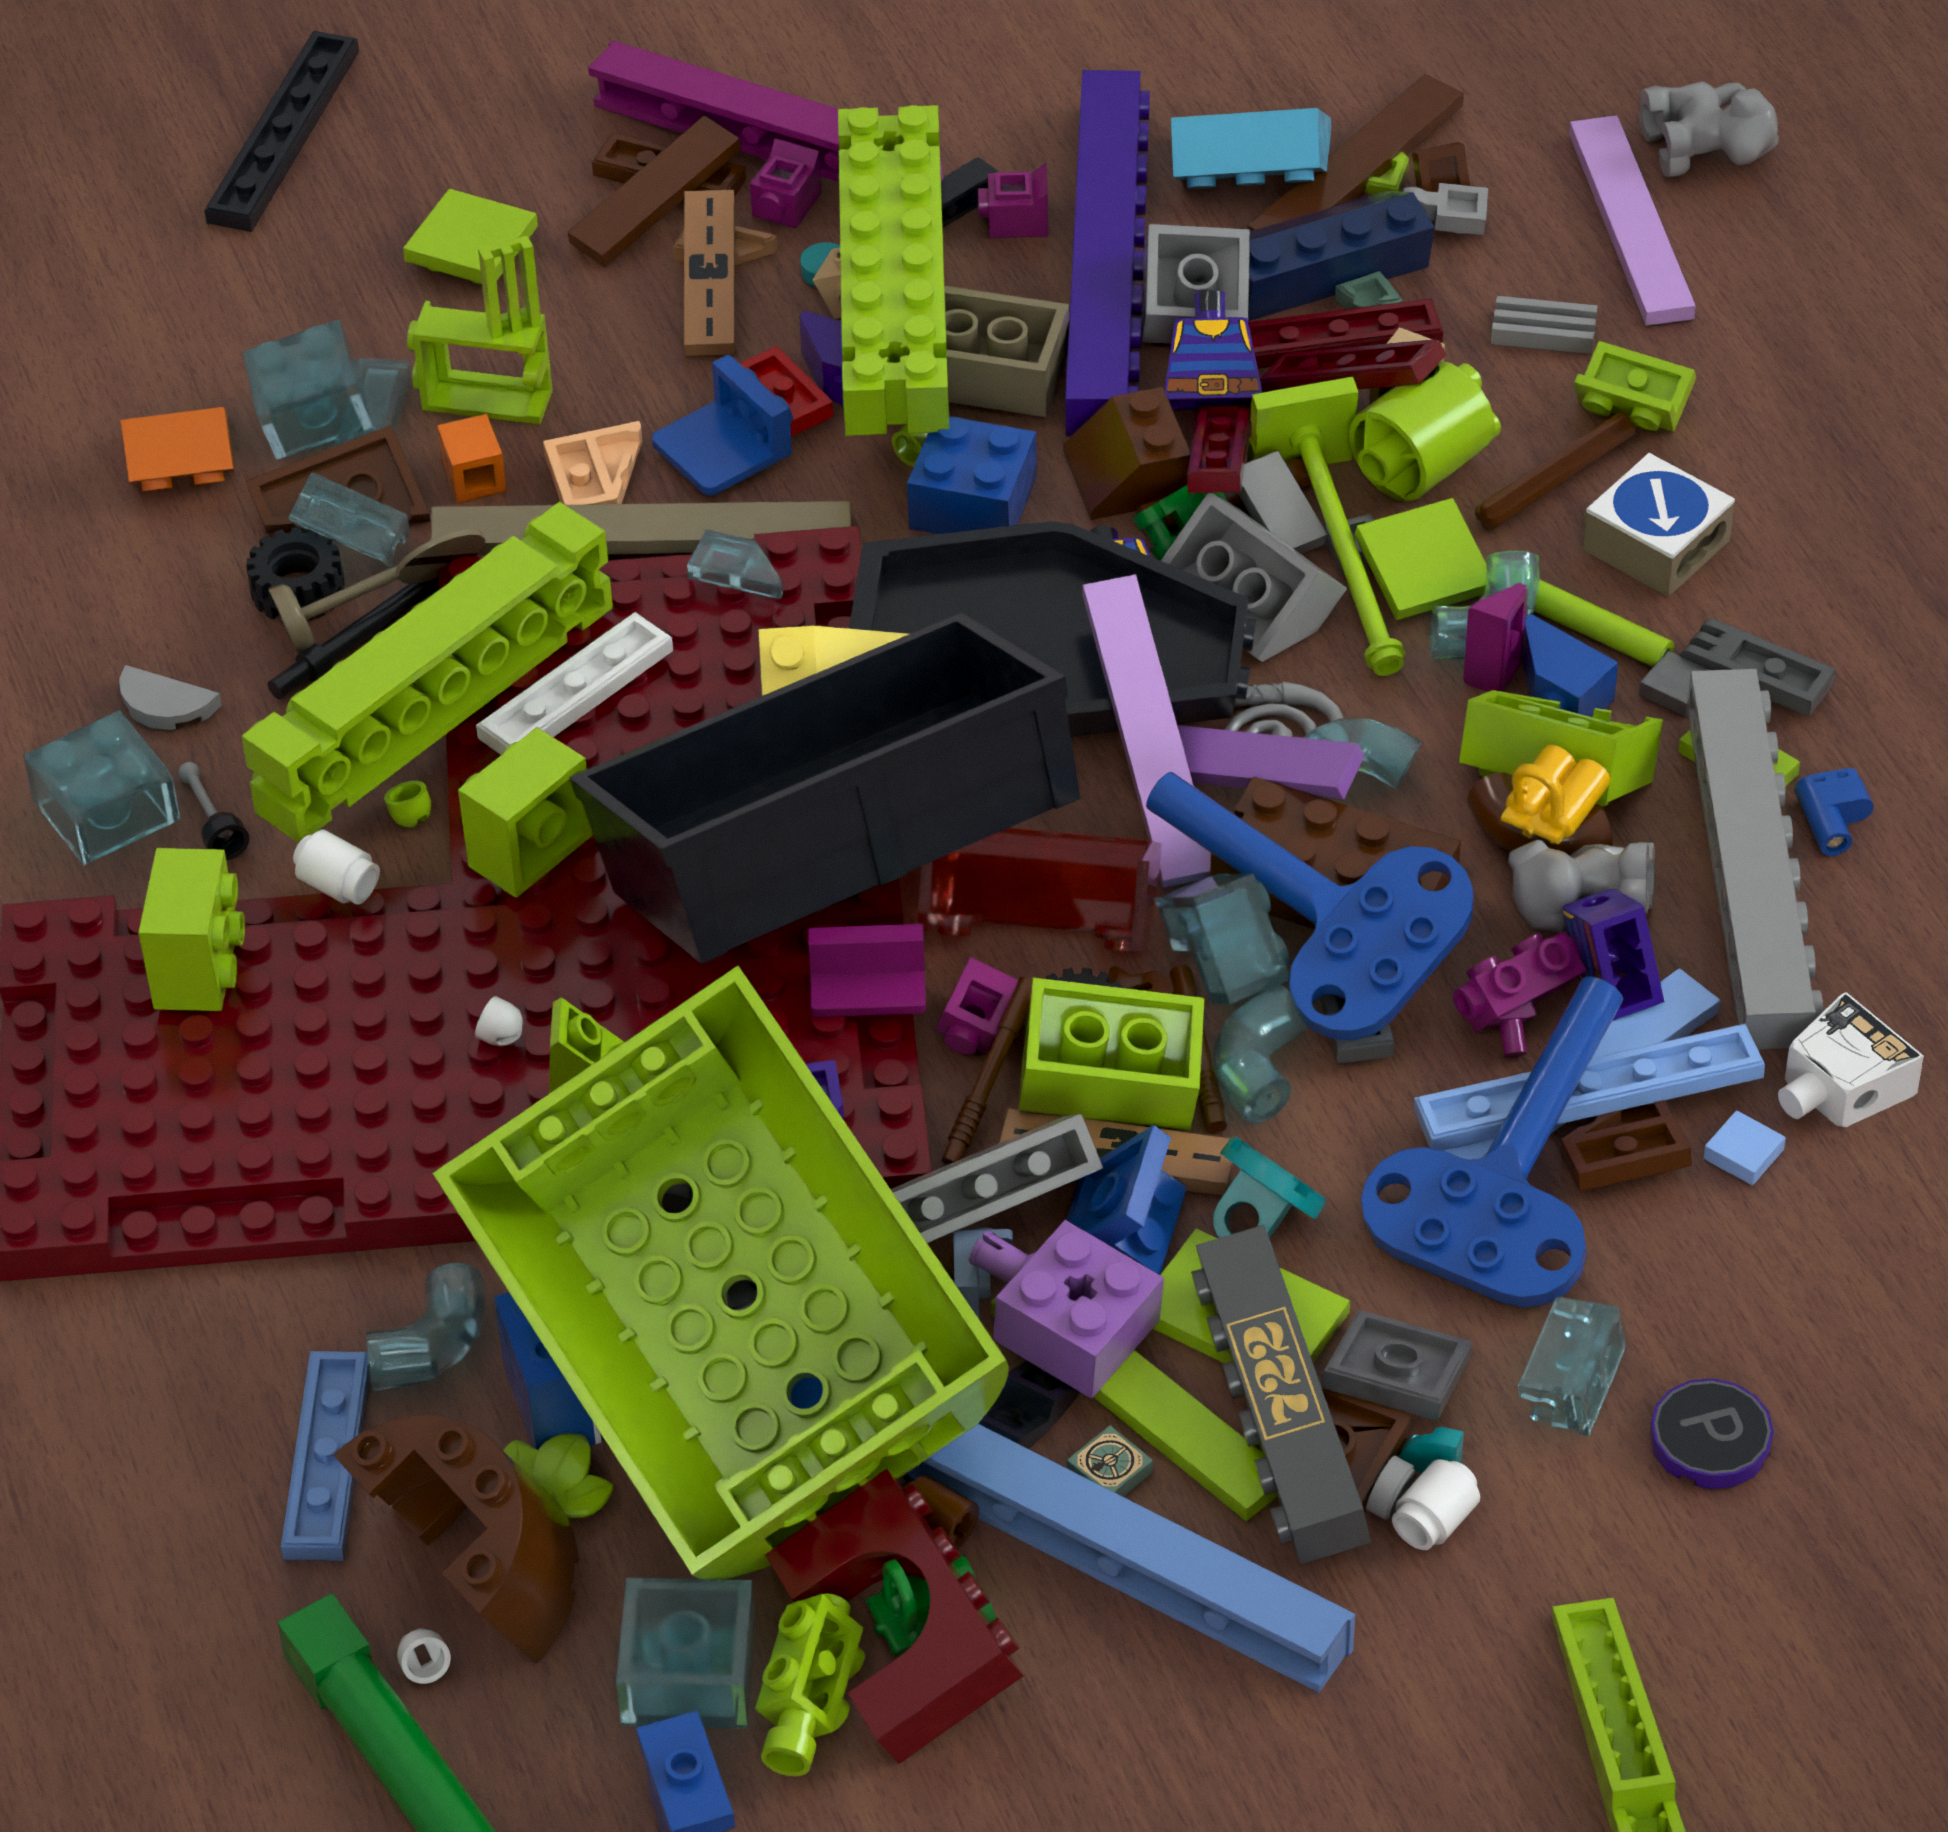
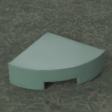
M1380 271L1336 285L1335 300L1346 309L1404 302Z

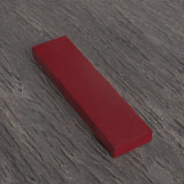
M1432 298L1248 322L1258 369L1271 367L1284 353L1387 344L1399 327L1430 339L1440 340L1443 343V329Z
M1435 339L1284 353L1260 378L1262 393L1347 377L1354 378L1357 389L1420 384L1446 356L1440 340Z
M1247 404L1201 405L1198 407L1187 473L1188 493L1241 492L1250 427V406H1247Z

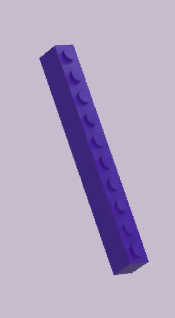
M1082 70L1065 397L1066 437H1071L1111 397L1139 391V386H1129V382H1139L1140 351H1131V348H1141V317H1132V314H1142L1143 284H1133V282L1143 281L1144 251H1136L1135 248L1145 247V218H1136V215H1146V185H1137V183H1147L1148 156L1147 153H1139V151H1148L1149 122H1140V120H1149L1150 91H1140L1141 71Z

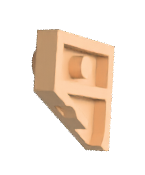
M640 421L543 441L544 456L561 503L564 505L622 504L642 444Z

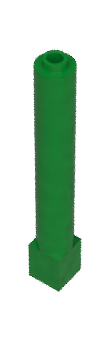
M333 1593L277 1622L284 1658L320 1709L328 1707L416 1832H496L373 1662L369 1643Z

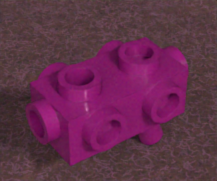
M1565 931L1544 940L1541 933L1525 939L1511 948L1515 957L1500 963L1495 955L1480 962L1466 971L1470 981L1453 992V1001L1457 1011L1464 1019L1469 1020L1475 1033L1488 1026H1500L1504 1057L1515 1058L1527 1054L1522 1023L1537 1015L1533 1003L1564 988L1587 971L1581 961L1577 943Z

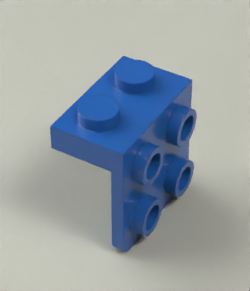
M729 354L712 362L715 401L663 427L652 435L654 449L698 490L709 496L718 494L792 454L790 423H792L793 417L787 402L781 396L772 394L760 383L757 375L751 369H745Z

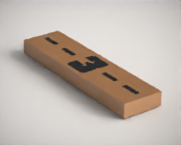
M734 190L684 191L685 356L735 355Z
M1008 1108L1000 1143L1063 1116ZM1084 1119L1099 1159L1149 1128ZM1160 1129L1171 1137L1162 1170L1186 1186V1191L1223 1196L1229 1188L1234 1164L1222 1156L1220 1152L1230 1138Z

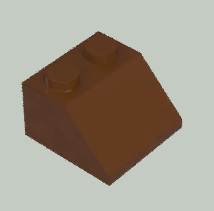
M1163 387L1111 397L1063 444V452L1090 520L1134 512L1137 506L1165 498L1187 485L1191 453Z

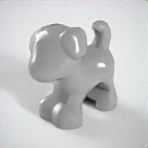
M1702 81L1682 87L1652 86L1640 91L1639 124L1646 142L1660 141L1665 137L1667 148L1659 149V162L1663 175L1666 177L1684 175L1690 169V157L1693 155L1707 154L1721 149L1730 161L1740 166L1750 164L1756 159L1761 158L1778 144V118L1776 111L1763 94L1754 88L1746 89L1740 83H1726L1713 88L1708 83ZM1730 104L1725 110L1721 109L1722 107Z
M1535 840L1510 851L1508 863L1513 870L1512 887L1514 901L1520 914L1534 930L1555 933L1566 931L1562 913L1563 906L1607 889H1616L1644 906L1645 914L1648 913V909H1653L1654 843H1630L1625 848L1603 844L1584 845L1569 856L1563 851L1548 848L1542 840Z

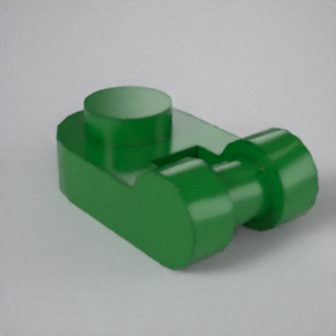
M1188 485L1131 517L1138 530L1144 529L1154 547L1150 551L1155 559L1162 560L1208 493H1188ZM1213 492L1227 501L1223 492ZM1168 514L1172 515L1180 529V532L1173 536L1162 519Z

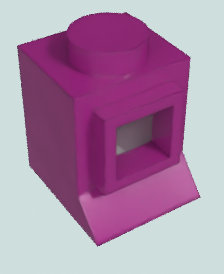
M775 138L768 160L750 183L752 216L797 228L822 193L819 150Z
M1047 162L1032 173L995 172L988 174V188H978L979 218H989V238L1048 237Z

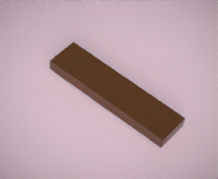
M704 115L567 232L570 244L605 267L684 199V191H694L741 150L740 139Z

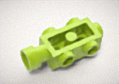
M819 1594L786 1606L779 1620V1632L770 1661L763 1672V1684L755 1710L776 1727L771 1728L767 1733L761 1753V1760L769 1769L782 1775L802 1776L810 1771L817 1747L814 1738L837 1730L845 1722L850 1711V1705L843 1696L848 1679L852 1678L860 1670L865 1660V1652L858 1646L863 1627L849 1616L851 1611L850 1604L837 1595Z

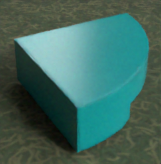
M1438 1427L1434 1429L1432 1434L1420 1436L1418 1433L1413 1434L1407 1439L1399 1458L1414 1465V1469L1419 1473H1423L1435 1460L1457 1461L1462 1464L1464 1432L1446 1427Z

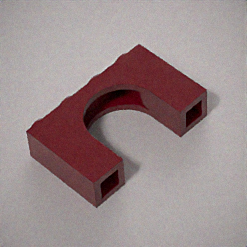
M885 1469L770 1550L765 1556L794 1603L819 1594L837 1595L848 1602L869 1586L883 1580V1564L892 1559L899 1562L906 1576H913L927 1581L930 1592V1609L926 1624L917 1640L901 1656L848 1692L876 1741L900 1764L1023 1677V1674L1011 1657L1013 1653L1019 1650L1016 1641L999 1618L989 1622L982 1610L983 1607L990 1603L987 1595L969 1571L961 1576L954 1566L953 1562L961 1557L958 1549L941 1526L932 1531L925 1520V1517L932 1513L933 1510L923 1494L912 1481L903 1487L889 1470Z

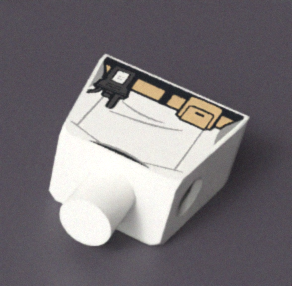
M1845 992L1793 1040L1789 1047L1785 1080L1788 1085L1779 1090L1778 1099L1784 1111L1792 1118L1800 1119L1816 1108L1836 1126L1848 1127L1918 1093L1924 1055Z

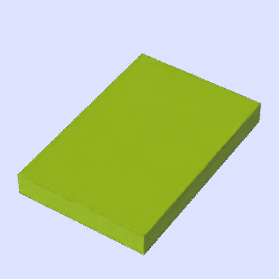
M1196 1228L1160 1275L1164 1277L1160 1321L1154 1326L1153 1330L1222 1363H1229L1232 1360L1228 1349L1220 1352L1216 1351L1207 1323V1317L1216 1315L1213 1304L1201 1306L1191 1274L1192 1271L1202 1269L1196 1245L1218 1238ZM1280 1268L1309 1354L1314 1363L1350 1314V1300Z

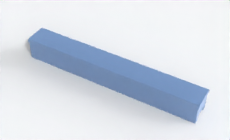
M977 1424L903 1475V1480L908 1483L914 1482L916 1478L923 1474L930 1475L977 1503L979 1506L978 1519L1318 1693L1323 1689L1346 1655L1350 1656L1354 1650L1355 1613L980 1424Z

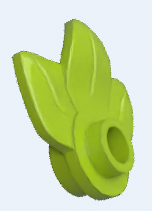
M559 1434L544 1442L539 1451L520 1440H513L503 1450L555 1499L567 1518H586L593 1515L605 1505L613 1492L614 1487L612 1483L601 1477L588 1475L591 1464V1449L587 1438L583 1434Z

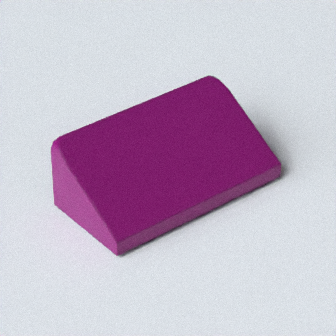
M1517 583L1476 602L1469 608L1463 680L1467 685L1487 692L1492 690L1504 692L1522 664L1528 596L1527 585Z

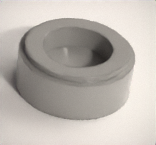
M1393 1456L1379 1475L1368 1498L1366 1510L1384 1520L1391 1519L1396 1512L1397 1501L1412 1485L1416 1473L1414 1465L1397 1456Z

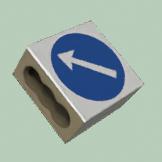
M1648 453L1586 509L1582 524L1585 527L1583 551L1669 597L1730 541L1735 498Z

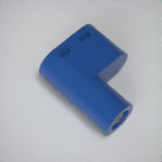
M1844 768L1808 775L1800 779L1794 787V793L1821 852L1827 856H1836L1847 851L1852 844V837L1846 824L1864 820L1874 809L1870 795L1857 770Z

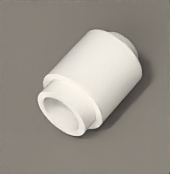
M319 830L313 835L305 836L297 845L293 855L297 879L341 903H348L349 901L354 904L363 903L371 895L379 879L380 868L372 862L369 853L326 830Z
M1441 1459L1433 1461L1397 1501L1396 1512L1392 1516L1394 1529L1405 1542L1420 1550H1429L1433 1545L1444 1543L1480 1502L1476 1477L1465 1465L1457 1461L1449 1462Z

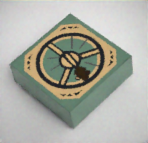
M1108 1426L1067 1459V1469L1124 1497L1153 1473V1460L1112 1426Z

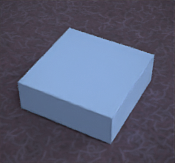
M1736 1110L1705 1145L1703 1159L1753 1186L1784 1151L1786 1137Z

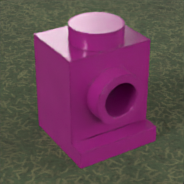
M970 957L935 1031L945 1035V1044L957 1053L972 1055L975 1051L986 1055L998 1033L997 1026L1018 979Z

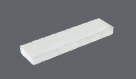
M636 612L632 613L476 725L478 739L502 755L509 745L518 742L536 727L552 737L556 736L673 651L672 637Z

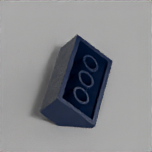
M1384 191L1250 231L1248 321L1334 296L1336 285L1378 271L1386 279H1391L1427 268L1429 266L1435 227L1414 192Z

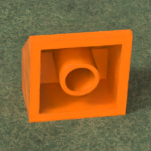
M225 407L120 420L129 482L131 484L141 483L142 492L173 488V478L193 476L194 485L225 481L224 472L234 471L229 418Z

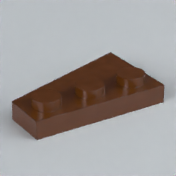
M391 425L246 480L248 491L266 533H274L282 529L284 532H289L292 528H301V531L309 529L318 530L431 522L429 511Z

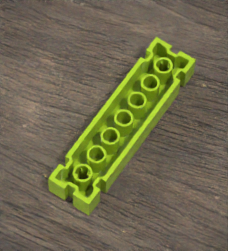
M938 105L898 107V115L878 116V108L838 109L842 383L845 436L887 434V425L907 424L908 433L938 432V429H949Z
M559 501L542 515L533 518L525 528L522 540L512 536L504 543L495 546L481 560L463 573L456 575L447 585L428 599L415 605L409 613L384 631L377 633L371 641L345 660L335 664L330 671L307 688L297 692L290 699L285 715L280 716L274 711L265 719L256 722L250 730L241 735L246 765L254 771L252 780L249 783L255 813L299 843L305 836L313 835L332 821L331 810L340 803L348 808L565 645L567 643V632L576 626L583 631L613 608L610 577L599 571L602 566L608 563L605 530Z

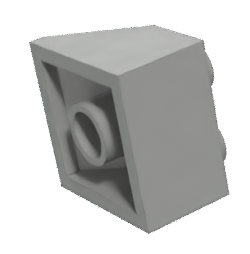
M1148 225L1143 265L1142 342L1171 344L1175 320L1195 318L1194 294L1199 291L1217 290L1224 292L1226 317H1244L1248 320L1250 229Z

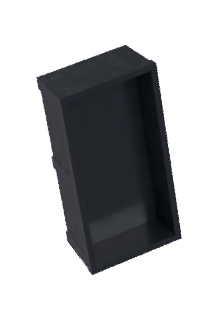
M963 612L569 777L575 797L584 806L613 892L701 964L726 954L728 950L867 889L879 884L882 886L905 876L906 872L1048 810L1058 809L1081 799L1065 698L1069 697L1066 676Z

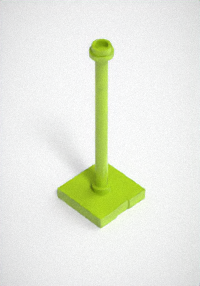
M1347 377L1252 394L1250 415L1252 427L1248 443L1247 463L1279 451L1284 461L1302 456L1370 645L1364 653L1366 664L1379 676H1388L1398 672L1404 665L1405 650L1399 640L1389 637L1327 466L1328 464L1352 460L1353 453L1349 443V425L1356 416L1358 389L1354 378Z

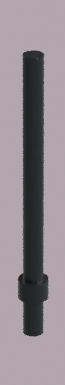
M439 578L417 584H408L322 645L314 643L296 656V663L268 681L267 685L271 694L277 699H282L307 680L312 682L318 680L332 669L333 662L438 590Z

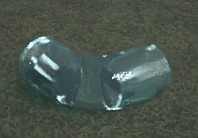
M1503 551L1488 555L1487 583L1485 593L1480 600L1517 583L1527 585L1528 590L1526 617L1530 614L1533 615L1539 589V556L1526 551ZM1471 606L1433 607L1429 636L1432 659H1465L1467 615Z
M1339 718L1312 729L1304 737L1358 743L1365 756L1357 772L1371 775L1394 789H1397L1405 778L1423 744L1422 741L1405 731L1371 718Z
M1279 984L1254 996L1229 1015L1214 1044V1073L1228 1101L1251 1124L1269 1120L1288 1101L1291 1093L1290 1082L1273 1065L1270 1057L1280 1046L1303 1035L1306 1029L1302 1017L1296 1010L1291 993Z
M450 1263L439 1266L426 1277V1311L421 1318L412 1324L398 1328L366 1331L368 1365L373 1391L403 1388L435 1379L464 1359L481 1334L485 1311L484 1278L478 1269L464 1263Z

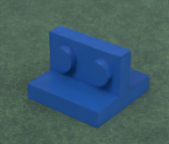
M1152 1125L1101 1157L1100 1161L1103 1169L1079 1178L1066 1221L1160 1275L1187 1187L1162 1170L1171 1137L1155 1125Z

